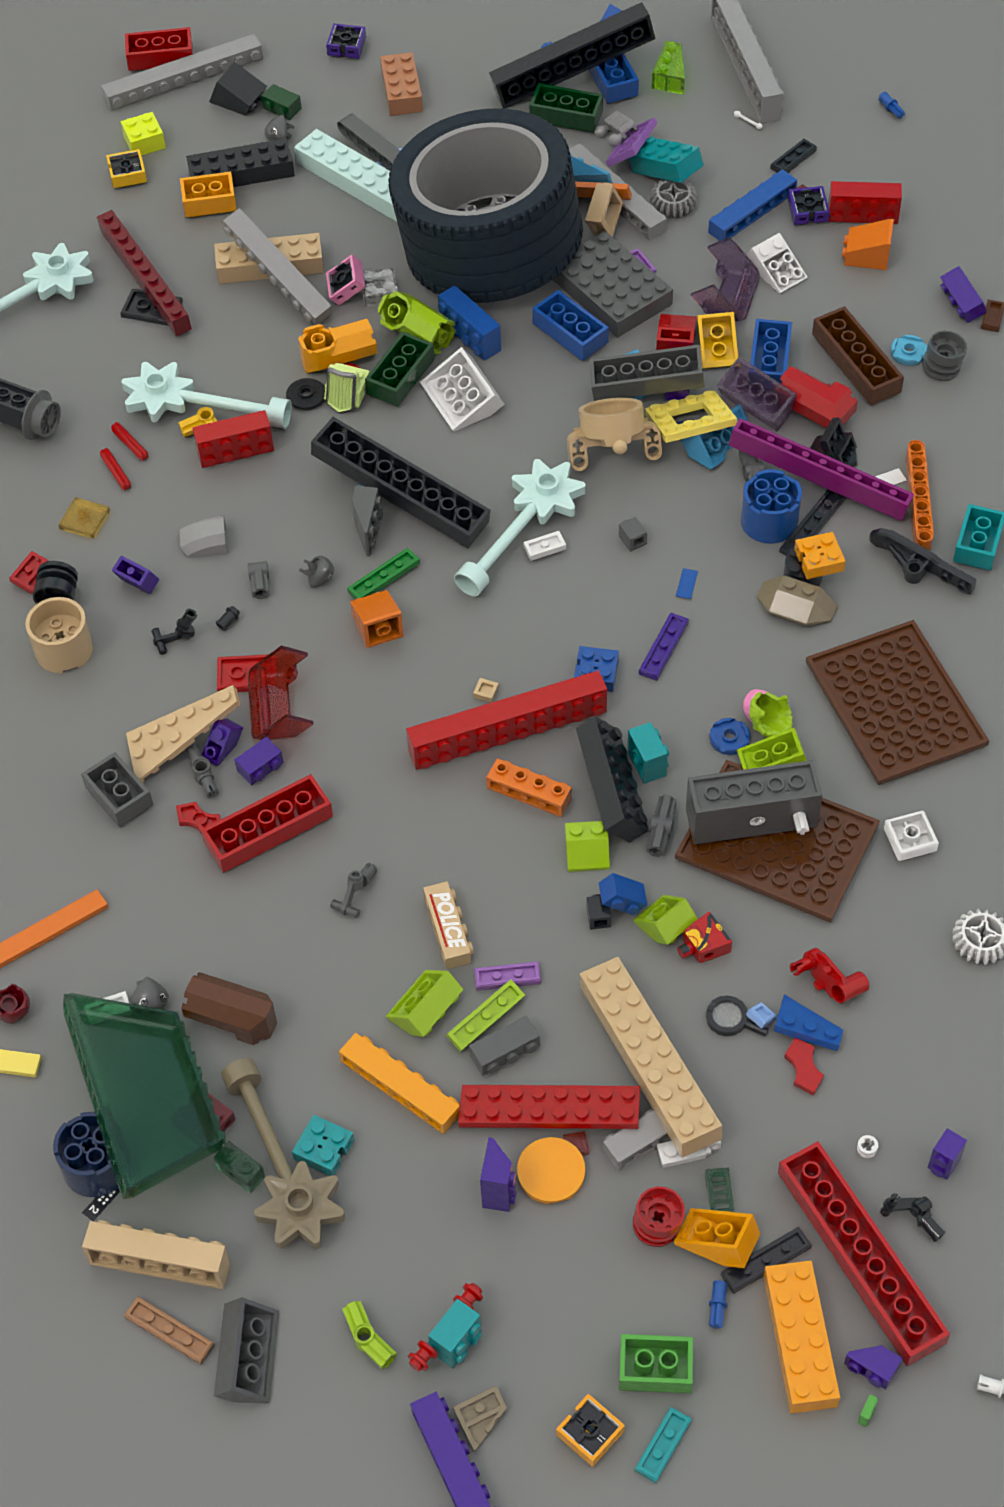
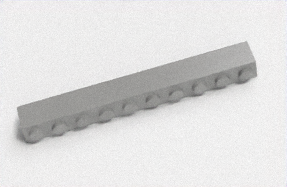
M251 34L101 85L103 98L110 110L225 72L234 62L242 66L263 59L262 46L256 36Z

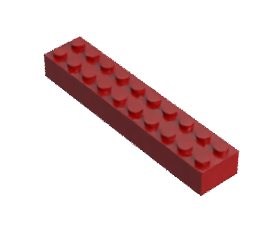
M598 670L406 728L408 752L416 770L426 769L431 765L445 763L458 757H465L477 751H485L488 748L504 745L513 740L524 739L536 733H544L546 730L556 727L560 728L573 722H580L592 716H600L607 712V687Z
M819 1141L780 1161L778 1168L779 1176L899 1356L903 1358L902 1360L908 1367L946 1345L950 1337L949 1331Z

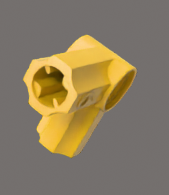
M202 407L196 415L178 422L183 436L187 437L193 434L192 427L216 422L217 420L211 408Z

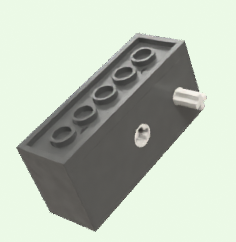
M814 761L688 777L686 813L693 844L793 830L804 835L805 832H809V828L818 827L823 795Z

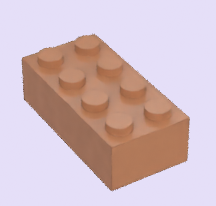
M413 52L380 56L381 73L390 116L423 112L422 94Z

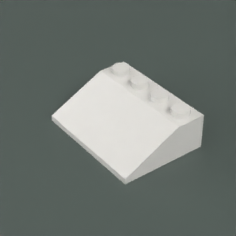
M462 347L420 381L454 432L492 416L505 405L474 359Z

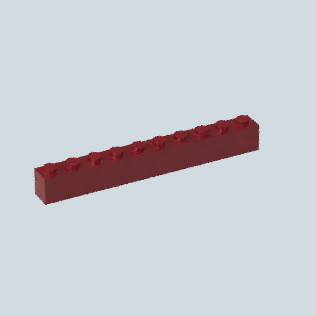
M110 210L97 216L101 233L142 290L145 291L147 297L155 305V308L159 311V314L164 318L175 336L191 330L192 327L188 313L114 211Z

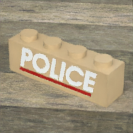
M448 881L423 887L424 900L446 970L470 964L471 955L474 954L471 941L467 942L466 940L468 932L466 925L461 924L460 921L462 918L460 906H455L454 903L457 900L454 888L450 889Z

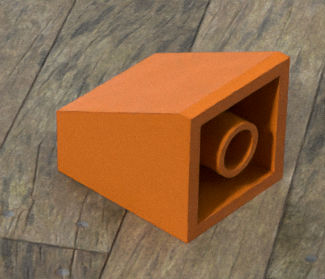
M894 219L850 227L849 234L844 237V245L847 246L843 247L842 258H845L844 265L887 270Z
M387 590L350 601L352 616L366 648L404 637L401 611Z

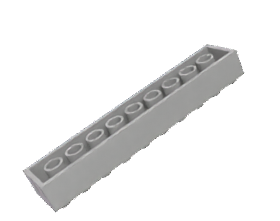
M712 0L711 19L760 123L780 120V114L783 112L782 99H784V92L779 87L778 79L773 75L772 67L768 65V59L763 54L762 46L758 44V38L753 33L752 25L748 23L747 15L743 13L742 4L738 0Z

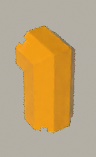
M362 319L334 328L328 327L329 329L324 328V325L321 324L305 328L302 337L300 335L298 338L301 362L306 373L326 369L330 364H343L377 354L376 340L372 337L373 330L368 319Z

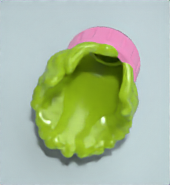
M754 689L745 696L743 701L744 714L752 722L753 729L761 733V736L768 738L792 729L793 717L791 716L792 712L788 704L787 695L777 697L765 690Z

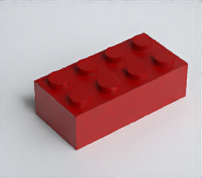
M190 27L125 33V52L128 70L151 69L192 55L193 42Z
M831 181L828 201L830 211L828 222L873 223L894 219L893 224H898L902 201V183Z
M265 410L192 427L202 468L274 451L271 426Z

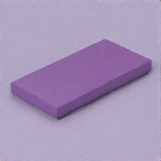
M655 118L636 125L638 130L630 129L625 133L627 138L622 139L621 145H617L607 158L606 164L608 167L637 154L658 123Z

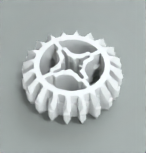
M978 908L975 913L970 910L967 915L963 914L960 920L956 921L955 928L952 931V941L956 943L955 950H961L960 956L967 955V961L974 959L976 965L979 961H983L984 965L988 964V961L994 964L997 959L1001 960L1004 956L1003 917L996 918V912L992 915L988 914V909L984 913H981ZM981 932H983V936H982V937H983V940H982V942H981V936H980V935H981Z

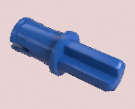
M882 92L879 95L880 98L878 100L886 107L888 112L891 111L898 119L905 115L897 100L892 99L887 92Z
M721 1280L713 1281L712 1300L709 1301V1306L711 1307L709 1326L713 1329H721L723 1327L724 1310L727 1308L725 1301L728 1283Z

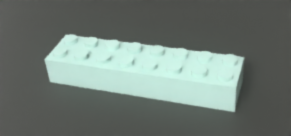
M318 129L314 130L294 147L297 164L397 222L388 187L389 170Z

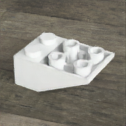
M780 233L751 248L745 255L752 269L779 294L808 278Z

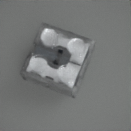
M394 268L363 271L365 288L361 291L364 307L379 306L384 295L398 291Z

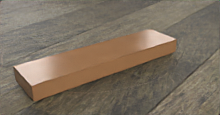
M139 1296L136 1297L124 1314L127 1320L202 1365L215 1346L214 1342Z

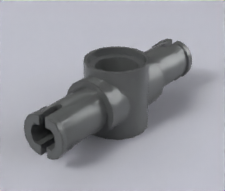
M193 743V750L191 746H188L185 750L191 760L190 765L196 782L203 786L207 798H213L211 792H213L215 797L219 794V790L213 781L214 776L211 771L210 762L201 755L198 745Z

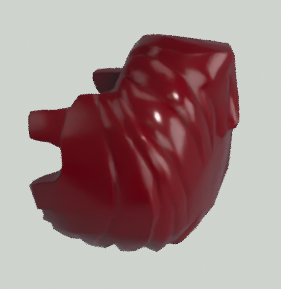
M11 983L4 990H0V1020L8 1024L20 1021L29 1012L30 998L22 988Z

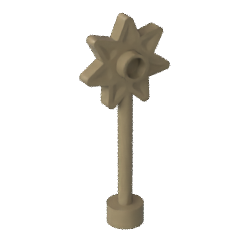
M251 1058L235 1060L222 1070L221 1076L231 1095L243 1096L279 1176L278 1178L268 1175L264 1178L266 1188L272 1199L254 1210L255 1219L260 1223L276 1225L275 1243L278 1249L284 1248L299 1235L313 1248L318 1249L321 1247L322 1225L339 1223L345 1220L344 1210L331 1201L339 1187L338 1178L332 1175L313 1180L304 1161H300L294 1172H292L255 1091V1088L261 1083L262 1077L254 1060Z

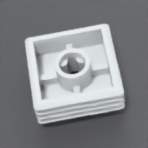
M924 811L885 820L884 830L898 861L937 851L939 842Z

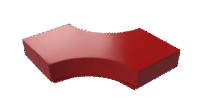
M197 802L176 805L179 825L193 827L200 833L201 829L221 820L220 814L204 812L199 808Z
M794 1038L784 1058L795 1069L796 1079L794 1086L814 1095L824 1079V1074L813 1063L812 1056L815 1047Z

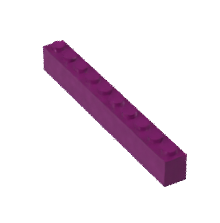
M740 418L733 428L729 446L900 521L903 520L910 507L914 494L744 419Z

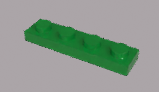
M407 547L347 587V591L354 599L372 595L419 565L420 559Z

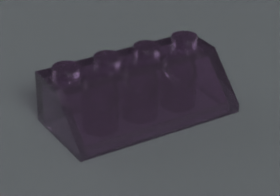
M738 357L716 385L721 395L736 405L741 404L745 411L777 432L789 418L797 397L796 393L741 357Z

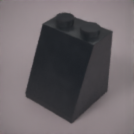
M234 62L217 81L209 102L246 116L250 111L253 112L258 101L262 102L261 95L266 91L267 85Z

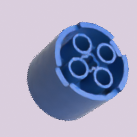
M775 469L759 471L744 485L741 525L745 533L756 541L769 544L783 542L788 539L798 526L802 489L799 482L785 475L784 471Z

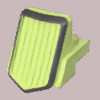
M340 363L330 364L327 369L324 400L338 413L353 410L355 407L359 408L365 395V378L369 375L370 371Z

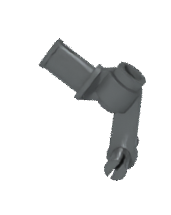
M367 863L361 871H351L348 875V888L343 903L333 899L330 907L339 910L343 915L348 914L358 918L360 910L351 907L354 892L361 890L369 884V880L378 871L377 867L374 864Z

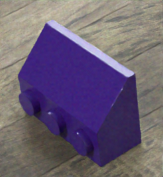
M489 1137L480 1178L482 1208L509 1212L511 1204L515 1205L516 1172H512V1162L494 1138Z

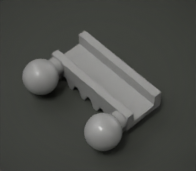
M616 110L604 119V126L598 125L595 128L594 135L598 138H603L607 135L608 130L612 131L615 134L609 136L608 143L611 147L615 148L617 145H621L622 139L627 138L625 134L630 129L636 131L638 128L632 119Z

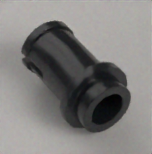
M234 606L227 607L223 616L216 621V625L221 630L226 631L228 626L239 618L240 612Z

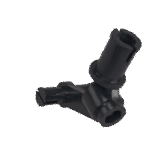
M186 609L182 618L177 620V627L173 633L161 636L159 628L152 629L153 642L157 646L160 655L167 653L166 643L178 639H189L194 636L195 629L191 624L197 618L195 610Z
M893 1193L890 1198L883 1202V1208L880 1210L881 1214L884 1212L883 1216L887 1217L894 1211L910 1210L911 1214L917 1219V1226L922 1227L934 1242L946 1233L931 1218L930 1209L932 1208V1203L925 1196L919 1198H900L899 1196L896 1198L898 1194Z

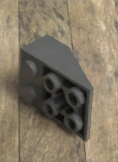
M355 485L352 497L354 523L366 555L370 557L371 550L375 549L376 545L375 534L379 533L378 521L382 520L383 508H380L382 496H379L378 488Z

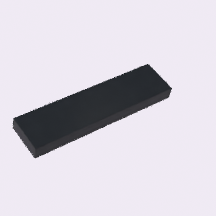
M797 1227L752 1253L745 1268L729 1267L721 1272V1276L728 1283L732 1293L735 1294L762 1278L765 1266L785 1264L811 1249L812 1245L801 1229Z

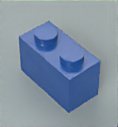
M615 873L610 874L599 882L602 905L630 915L637 914L648 906L643 883Z

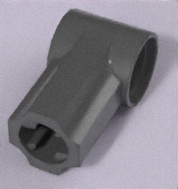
M267 561L248 563L253 597L264 599L269 595Z

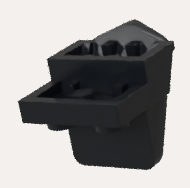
M839 417L832 418L824 434L815 438L810 449L851 467L857 466V454L855 451L857 445L852 432L844 431Z

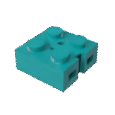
M313 1115L292 1151L293 1159L298 1162L304 1161L307 1166L328 1176L335 1175L342 1163L341 1156L347 1154L354 1142V1134L347 1129Z

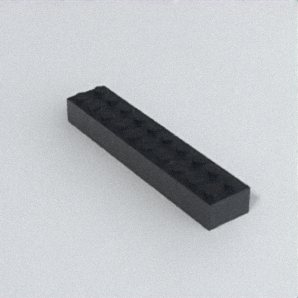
M641 2L489 72L497 98L503 109L533 96L538 83L555 86L655 40L650 15Z
M332 417L311 441V455L365 487L378 488L379 496H382L466 548L470 547L489 523L491 511L489 508L335 417Z

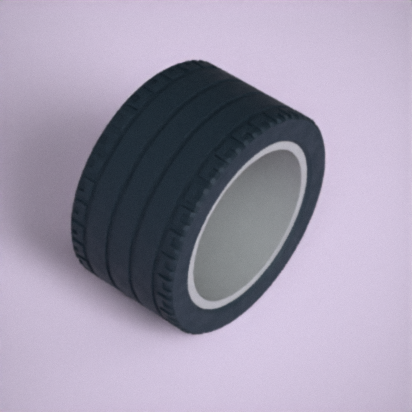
M503 108L480 109L456 114L440 120L418 133L401 149L393 161L394 164L389 172L388 187L407 262L415 279L435 294L439 295L449 288L456 286L475 303L497 302L519 297L553 280L571 263L572 259L576 256V252L579 250L583 237V224L569 147L562 133L554 125L539 116L519 110ZM491 201L490 206L478 210L475 206Z

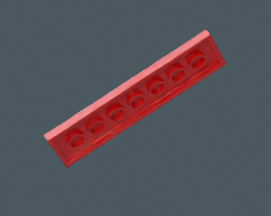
M462 1085L458 1125L459 1128L639 1129L641 1090L640 1086Z

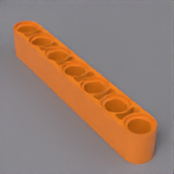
M912 440L908 443L906 468L908 490L914 494L910 504L913 542L930 551L934 531L925 445L920 440Z

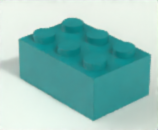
M968 504L953 562L991 571L1004 526V512Z

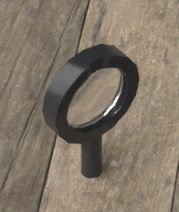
M728 995L719 996L712 1000L707 1008V1024L718 1035L734 1036L746 1028L766 1037L769 1030L766 1027L761 1029L756 1023L747 1020V1007L736 997Z

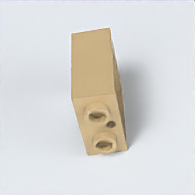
M610 183L596 184L585 222L594 236L606 231L613 237L623 201Z

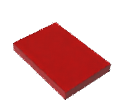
M277 654L218 657L217 692L232 685L237 689V692L277 690Z

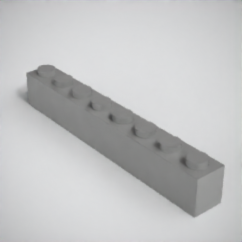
M580 143L569 149L571 156L575 158L581 157L584 159V163L590 166L594 164L609 172L612 183L626 184L620 176L612 172L609 167L605 166L599 158L595 157ZM629 185L632 197L631 200L622 199L623 205L620 215L649 240L666 232L667 218Z
M240 208L223 220V230L227 236H232L235 239L236 245L247 252L248 258L258 264L259 270L269 276L274 286H279L284 297H289L293 301V306L298 311L301 310L304 313L303 315L309 323L312 322L314 325L320 324L332 314V306Z

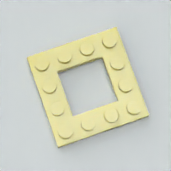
M705 391L700 395H689L684 399L669 400L668 403L653 404L645 408V415L649 421L654 422L659 428L665 443L732 427L737 424V417L715 391ZM704 409L708 414L701 419L687 420L682 424H677L672 416Z

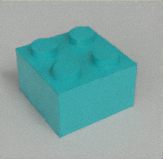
M651 722L629 729L627 753L643 784L665 777L667 767H669L667 761L669 750L666 744H662L659 730L657 728L654 729Z

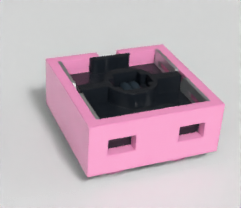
M350 255L341 262V265H336L326 273L329 299L337 305H341L365 288L362 262L354 255Z

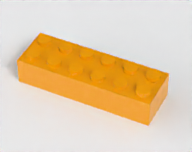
M812 1260L765 1266L764 1284L790 1414L837 1408L840 1394Z

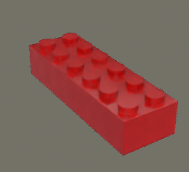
M312 774L201 829L204 844L221 871L225 873L332 818V806Z

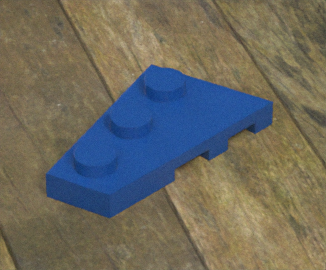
M784 994L774 1031L838 1051L843 1029Z

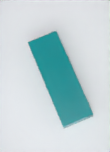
M670 1407L635 1467V1471L657 1483L692 1422V1418Z

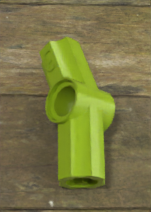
M353 1301L342 1308L357 1349L366 1353L382 1370L387 1368L394 1361L397 1353L374 1332L361 1301ZM363 1334L371 1336L366 1341L359 1340V1337Z

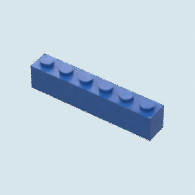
M783 169L773 174L768 180L750 190L730 206L725 207L717 215L712 216L709 219L708 233L720 242H726L788 199L789 189H797V179Z

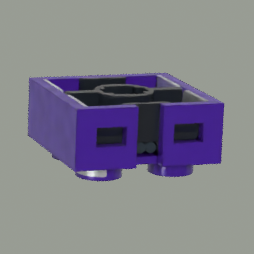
M334 23L326 44L327 55L336 57L346 55L347 58L359 59L366 40V28L363 26Z
M823 186L789 189L788 203L794 225L808 224V221H814V223L828 222L830 211Z

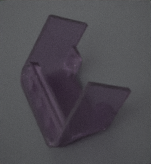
M728 237L708 246L709 251L718 260L716 273L722 278L720 289L713 284L691 293V297L706 314L734 312V319L738 322L747 317L760 274L757 267L731 237Z

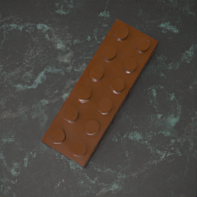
M845 306L814 319L812 335L870 406L902 392L904 376Z

